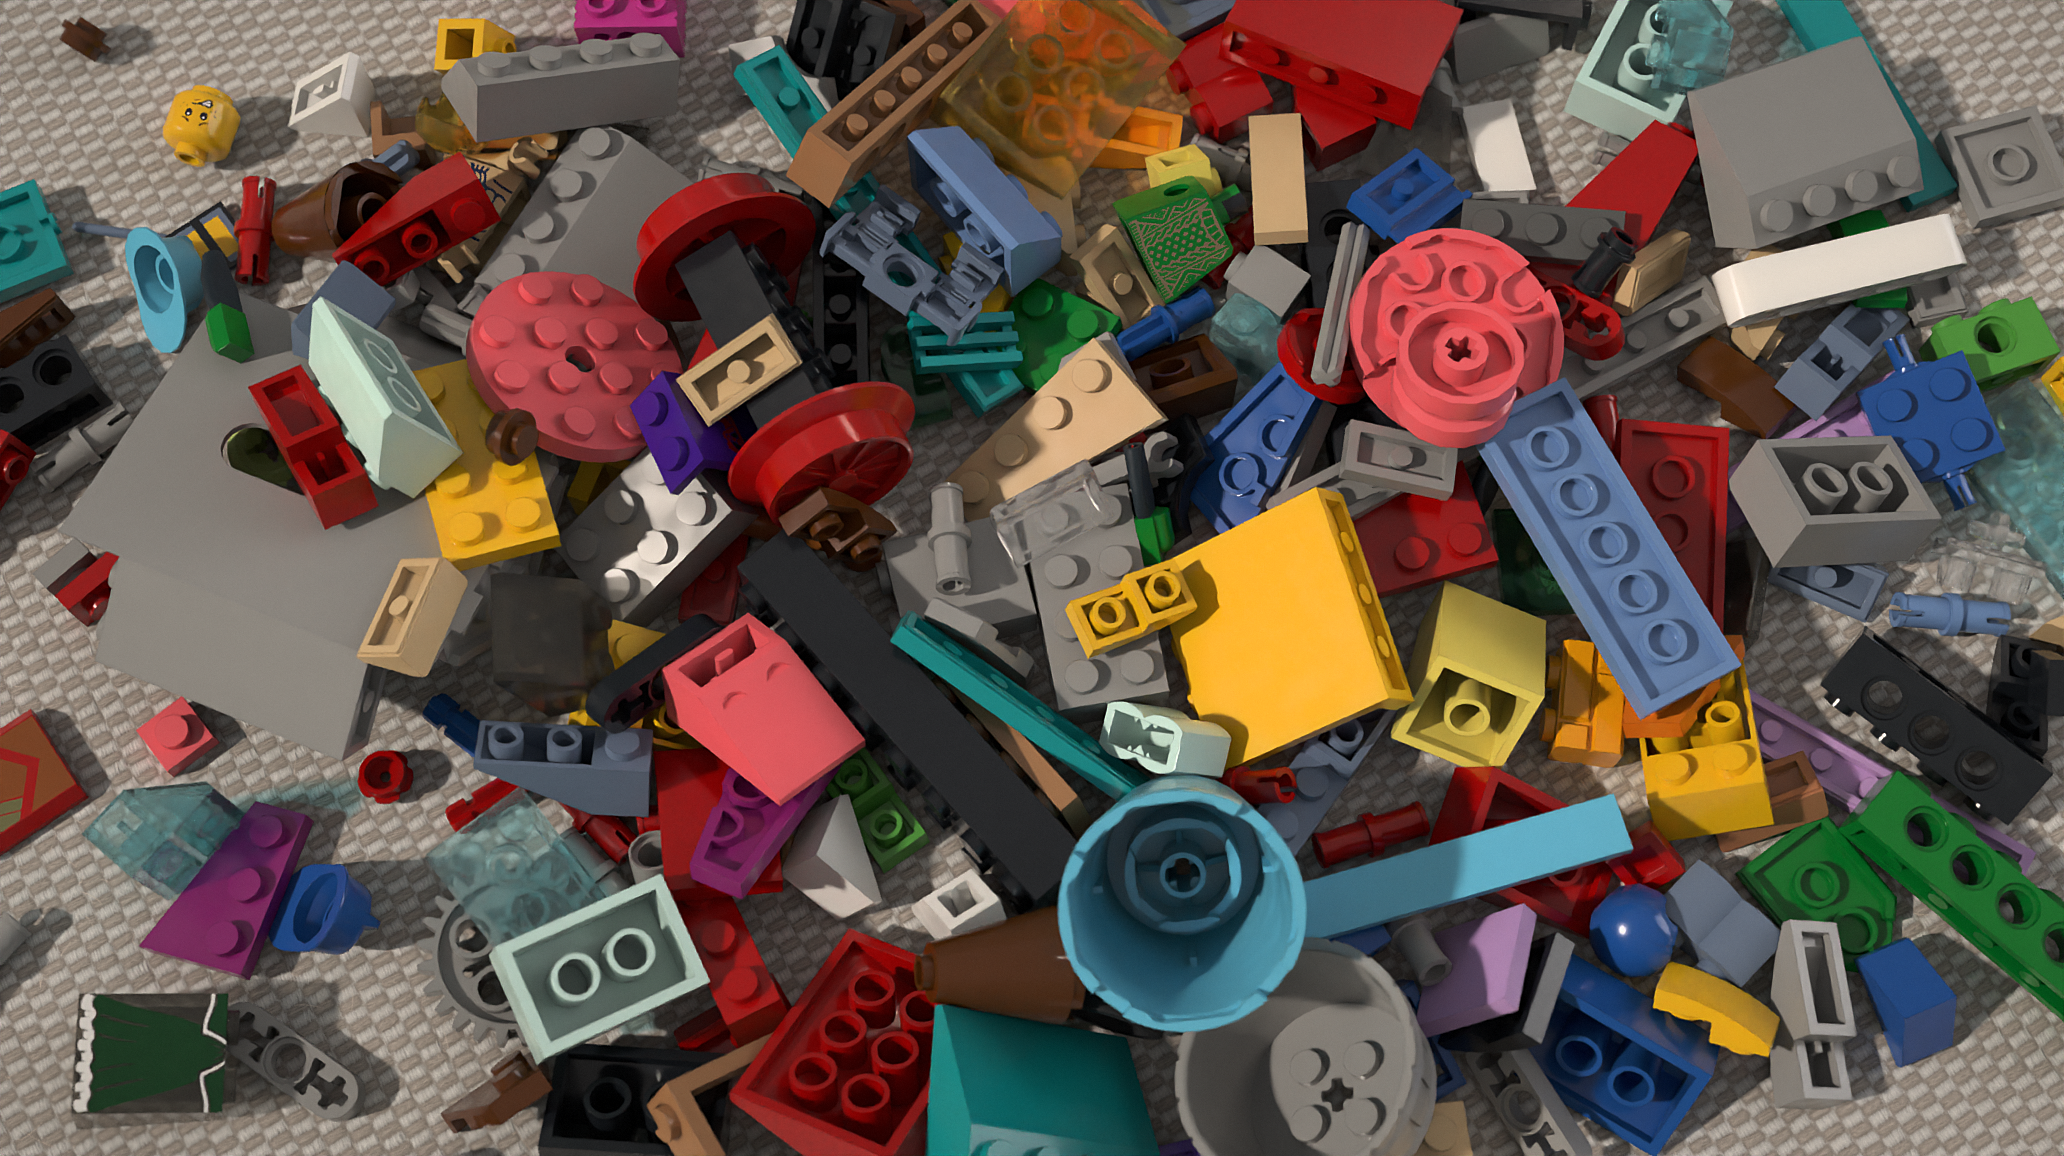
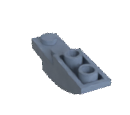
M1378 708L1306 740L1303 748L1289 766L1296 778L1297 789H1280L1281 792L1292 791L1296 794L1295 798L1288 804H1261L1257 812L1282 836L1294 858L1307 840H1310L1312 834L1315 833L1396 716L1397 710Z

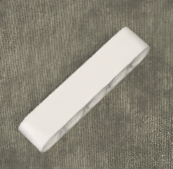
M1941 214L1739 262L1717 271L1712 275V280L1728 327L1738 328L1936 280L1958 272L1968 264L1950 215Z

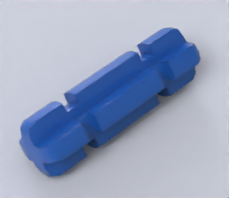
M441 693L433 696L422 712L423 718L437 730L444 727V735L474 758L480 720L466 709L462 713L458 711L460 705L447 694Z

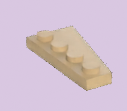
M1092 338L944 482L956 483L963 488L964 517L968 522L1004 514L1018 506L1019 501L1034 497L1038 494L1039 490L1059 479L1064 480L1080 471L1083 465L1105 453L1117 450L1129 443V439L1149 428L1154 429L1169 419L1103 343L1098 339Z

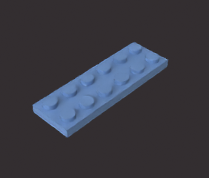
M1564 377L1514 401L1513 409L1504 428L1487 442L1475 446L1638 718L1642 720L1741 666L1740 661L1567 379Z

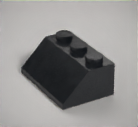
M583 1043L557 1055L551 1078L553 1090L548 1093L537 1146L539 1156H674L668 1143L663 1142L655 1133L659 1127L647 1107L648 1103L665 1083L728 1053ZM733 1078L693 1096L726 1156L730 1139L732 1105L730 1092L733 1088Z

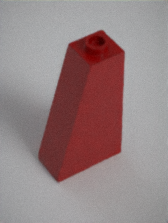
M1654 120L1565 207L1626 211L1624 231L1637 242L1638 247L1634 251V253H1637L1649 245L1697 161L1699 155L1695 134L1678 123L1668 122L1665 125ZM1530 262L1529 266L1583 293L1573 284L1574 281L1571 280L1572 275L1581 266ZM1619 271L1604 288L1601 296L1593 299L1612 308Z

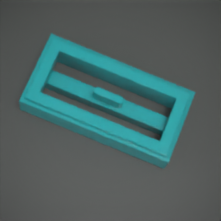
M1013 311L980 313L974 327L970 331L965 330V332L998 330V332L964 334L955 346L946 345L948 335L922 336V334H940L945 332L923 316H912L906 325L916 374L1018 368L1023 362L1022 352L1016 349L1019 338L1017 331H1012L1011 325L1015 322ZM974 347H1002V352L939 356H926L925 350H967Z

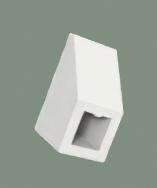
M972 869L911 906L914 915L936 940L1007 919L1000 899Z

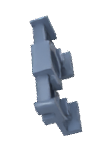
M882 184L877 190L874 201L856 219V213L847 212L826 231L820 248V255L824 257L828 252H831L850 264L865 276L862 286L905 316L911 311L923 316L949 336L946 345L955 346L962 339L965 330L970 331L974 327L982 309V302L998 286L1005 269L965 242L960 247L956 259L951 264V268H953L951 273L947 276L942 272L938 276L939 272L898 244L899 241L896 240L901 233L908 236L916 228L922 211ZM893 271L903 272L913 280L914 284L907 287L899 286L889 279L887 273Z

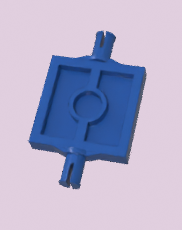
M1905 334L1897 335L1894 340L1892 337L1882 343L1885 346L1895 372L1883 382L1857 391L1855 394L1872 435L1892 436L1921 484L1943 482L1953 504L1954 511L1965 508V505L1966 507L1977 503V500L1973 496L1964 473L1977 462L2003 453L2006 449L1963 350L1936 361L1916 363L1906 341Z

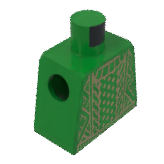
M1184 176L1112 203L1144 271L1165 304L1174 300L1232 255L1234 249L1223 226L1249 212L1248 206L1235 184L1209 197L1205 188L1194 176Z

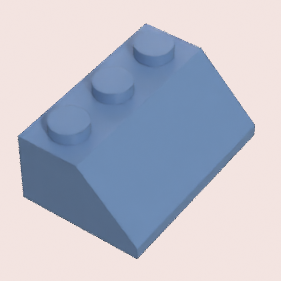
M960 126L920 129L913 131L907 136L912 188L963 244L965 242L1005 269L999 284L1011 297L1015 296L1061 261V237L1063 234L1058 223L1048 212L1042 211L1039 213L1028 201V194L1024 186L1014 175L1008 174L1005 176L994 164L995 160L990 149L981 139L975 137L972 140Z

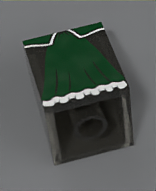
M79 994L71 1116L76 1128L98 1129L223 1120V1104H235L237 1068L225 1069L226 1045H238L240 1010H228V994Z

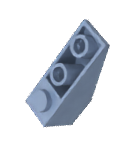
M480 720L473 766L478 771L592 815L648 817L653 767V729L628 728L623 732L613 734L599 726Z

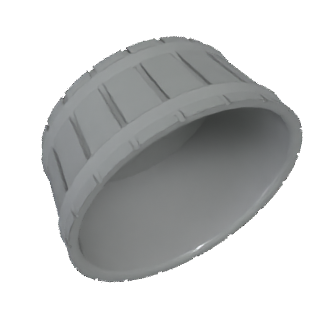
M1304 937L1301 950L1292 970L1287 972L1280 984L1267 996L1268 1000L1260 1007L1230 1024L1214 1029L1183 1032L1177 1053L1179 1060H1176L1175 1091L1176 1098L1179 1099L1177 1106L1189 1138L1194 1140L1192 1144L1201 1156H1413L1424 1140V1136L1430 1126L1437 1088L1435 1060L1430 1044L1417 1023L1410 1003L1395 981L1374 959L1368 958L1364 952L1351 945L1335 940L1332 943L1329 939ZM1343 1079L1344 1087L1353 1089L1354 1094L1353 1098L1344 1101L1343 1110L1336 1112L1331 1102H1324V1093L1333 1090L1335 1080Z

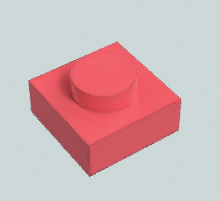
M182 696L136 730L165 770L173 777L220 743L190 702Z

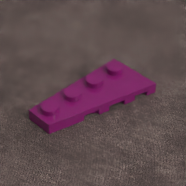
M845 761L781 806L734 769L729 768L722 783L723 793L717 807L712 808L691 859V879L743 899Z

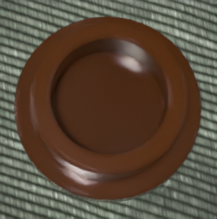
M79 17L75 24L66 19L61 24L65 30L59 40L95 63L102 52L107 55L111 50L109 46L103 43L107 33L82 17Z
M520 408L510 411L501 410L496 413L489 422L485 435L488 451L494 454L499 462L509 466H515L530 456L538 442V430L534 416L529 411Z

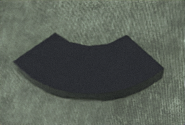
M1187 412L1177 418L1164 431L1176 437L1178 444L1167 448L1161 458L1162 462L1173 458L1183 463L1184 470L1171 478H1159V486L1152 488L1155 506L1169 508L1175 537L1174 545L1192 534L1188 516L1191 492L1200 475L1215 461L1196 418ZM1132 501V510H1133V515H1134V519H1135L1136 513H1135L1134 503H1133V501Z

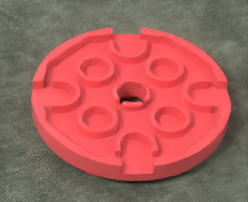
M1458 228L1431 229L1415 233L1381 254L1365 272L1353 293L1349 312L1350 337L1348 342L1349 355L1354 371L1362 387L1377 407L1390 419L1405 428L1400 424L1391 406L1390 384L1393 369L1396 365L1399 339L1410 319L1427 307L1447 301L1476 303L1496 311L1514 326L1524 346V368L1516 388L1515 401L1557 381L1564 354L1562 320L1550 289L1545 292L1537 278L1527 268L1530 262L1513 248L1493 237Z
M555 271L530 272L503 282L495 287L481 303L469 327L466 339V359L470 375L480 396L492 412L496 414L501 410L510 411L515 408L529 411L536 421L538 447L562 457L585 462H616L638 456L648 445L630 408L631 403L661 371L684 373L681 360L668 336L666 328L647 314L634 300L588 274L576 275ZM569 354H572L573 360L579 361L586 369H591V371L581 372L575 365L567 362L566 359Z

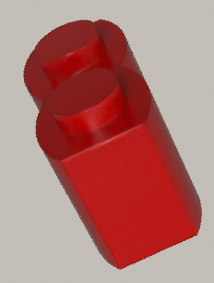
M1224 22L1170 47L1169 66L1165 68L1167 80L1174 93L1178 96L1184 94L1193 105L1189 110L1198 132L1201 135L1208 133L1211 139L1219 144L1249 131L1248 116L1272 115L1274 102L1264 81L1255 69L1219 56Z

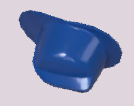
M312 864L302 867L291 876L268 937L274 947L283 951H313L340 955L348 952L354 946L363 931L379 929L380 921L370 914L372 896L369 889L351 877L346 866L340 864Z

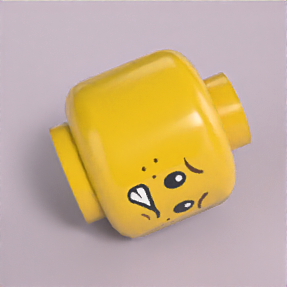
M195 85L192 90H184L176 94L163 126V137L168 145L175 149L174 156L178 160L192 166L203 167L206 162H219L227 158L240 124V115L232 106L233 100L227 94L204 85Z

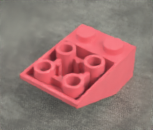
M750 613L737 619L661 669L667 717L779 806L866 746L864 737L787 641Z

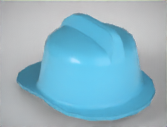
M136 227L128 234L125 244V256L130 277L135 287L141 320L145 333L152 345L162 353H173L181 347L186 335L187 313L199 307L204 298L201 283L202 260L195 250L192 241L187 236L161 238L156 232L147 227Z

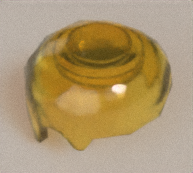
M443 91L439 100L434 105L429 104L428 97L422 98L415 115V129L419 137L436 151L445 155H454L460 151L463 155H472L481 152L490 144L491 141L478 143L475 141Z

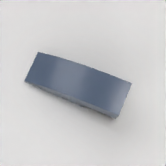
M1852 302L1828 325L1820 337L1795 360L1774 388L1817 421L1885 349L1882 343L1892 337L1894 339L1911 319L1897 308H1856Z

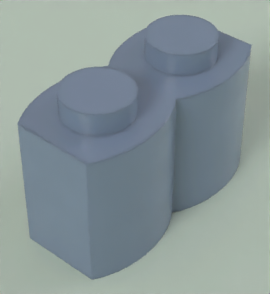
M1700 859L1664 895L1667 899L1665 904L1666 914L1669 920L1678 926L1673 951L1679 948L1688 954L1696 964L1693 967L1695 969L1709 973L1740 989L1777 950L1781 931L1758 909L1743 900L1738 892L1719 873Z

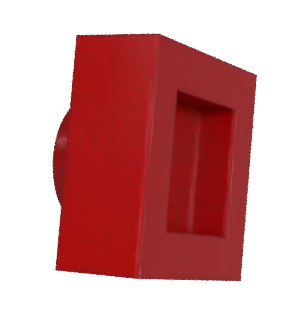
M1651 820L1628 833L1633 847L1631 853L1605 860L1625 885L1640 883L1654 890L1685 872L1683 858Z

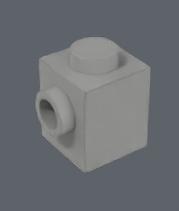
M1266 245L1254 246L1248 255L1240 251L1226 270L1224 278L1229 282L1225 300L1277 334L1306 294L1311 275Z

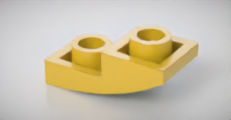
M1173 558L1126 574L1118 585L1071 600L1065 611L1089 659L1155 632L1191 614L1198 606Z
M1672 961L1666 964L1655 989L1653 1008L1671 1012L1674 1016L1684 1020L1700 1019L1712 1022L1709 1043L1725 1046L1729 1050L1742 1055L1757 1054L1769 1057L1779 1029L1780 1017L1750 994L1709 973Z

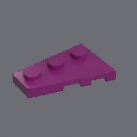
M255 801L139 947L154 954L250 981L314 821L305 814Z

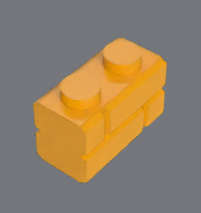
M1572 639L1564 640L1555 656L1548 655L1545 662V688L1553 690L1551 709L1543 708L1541 713L1539 741L1548 742L1547 758L1549 760L1574 764L1582 763L1583 765L1604 768L1614 767L1623 757L1625 732L1622 721L1626 696L1593 642Z

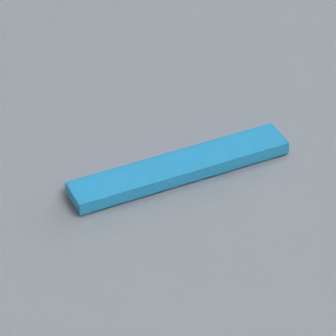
M1613 793L1303 882L1307 906L1304 937L1332 939L1629 854L1632 852L1633 847L1615 795Z

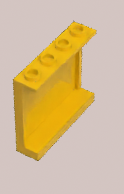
M1314 487L1173 557L1198 608L1191 614L1169 624L1173 636L1171 647L1176 659L1182 664L1189 686L1187 690L1188 701L1193 711L1198 715L1199 720L1221 726L1232 738L1223 773L1228 768L1236 766H1246L1249 768L1251 764L1378 708L1397 710L1414 702L1343 494Z

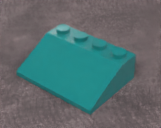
M935 1005L925 1156H1160L1126 1037L949 1005Z

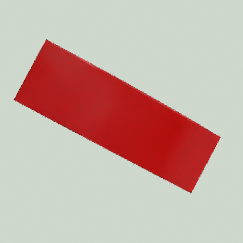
M301 364L248 387L280 452L325 530L379 506L366 471L347 444L340 424Z

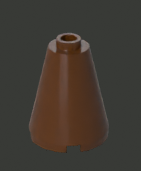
M364 160L347 164L281 206L275 212L272 219L274 240L278 247L288 255L336 263L332 254L400 190L398 184H403L404 182L397 173L382 163Z
M1058 906L1045 907L927 942L923 954L916 955L914 961L916 988L918 991H925L926 997L931 1003L1057 1025L1073 1024L1076 1019L1069 1014L1070 1010L1082 1009L1085 985L1075 972L1065 951L1059 928Z

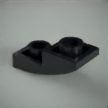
M2001 634L1997 639L1992 663L1986 715L2038 754L2044 756L2048 751V716L2028 706L2031 650H2049L2056 653V645Z

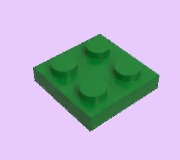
M1037 278L1017 294L1007 310L1013 311L1015 322L1011 325L1012 331H1017L1019 342L1016 344V349L1021 351L1023 356V362L1019 367L1011 369L1024 386L1023 390L1034 395L1058 372L1061 358L1106 331L1113 333L1116 338L1123 327L1121 319L1113 313ZM995 346L999 352H1002L1001 346Z

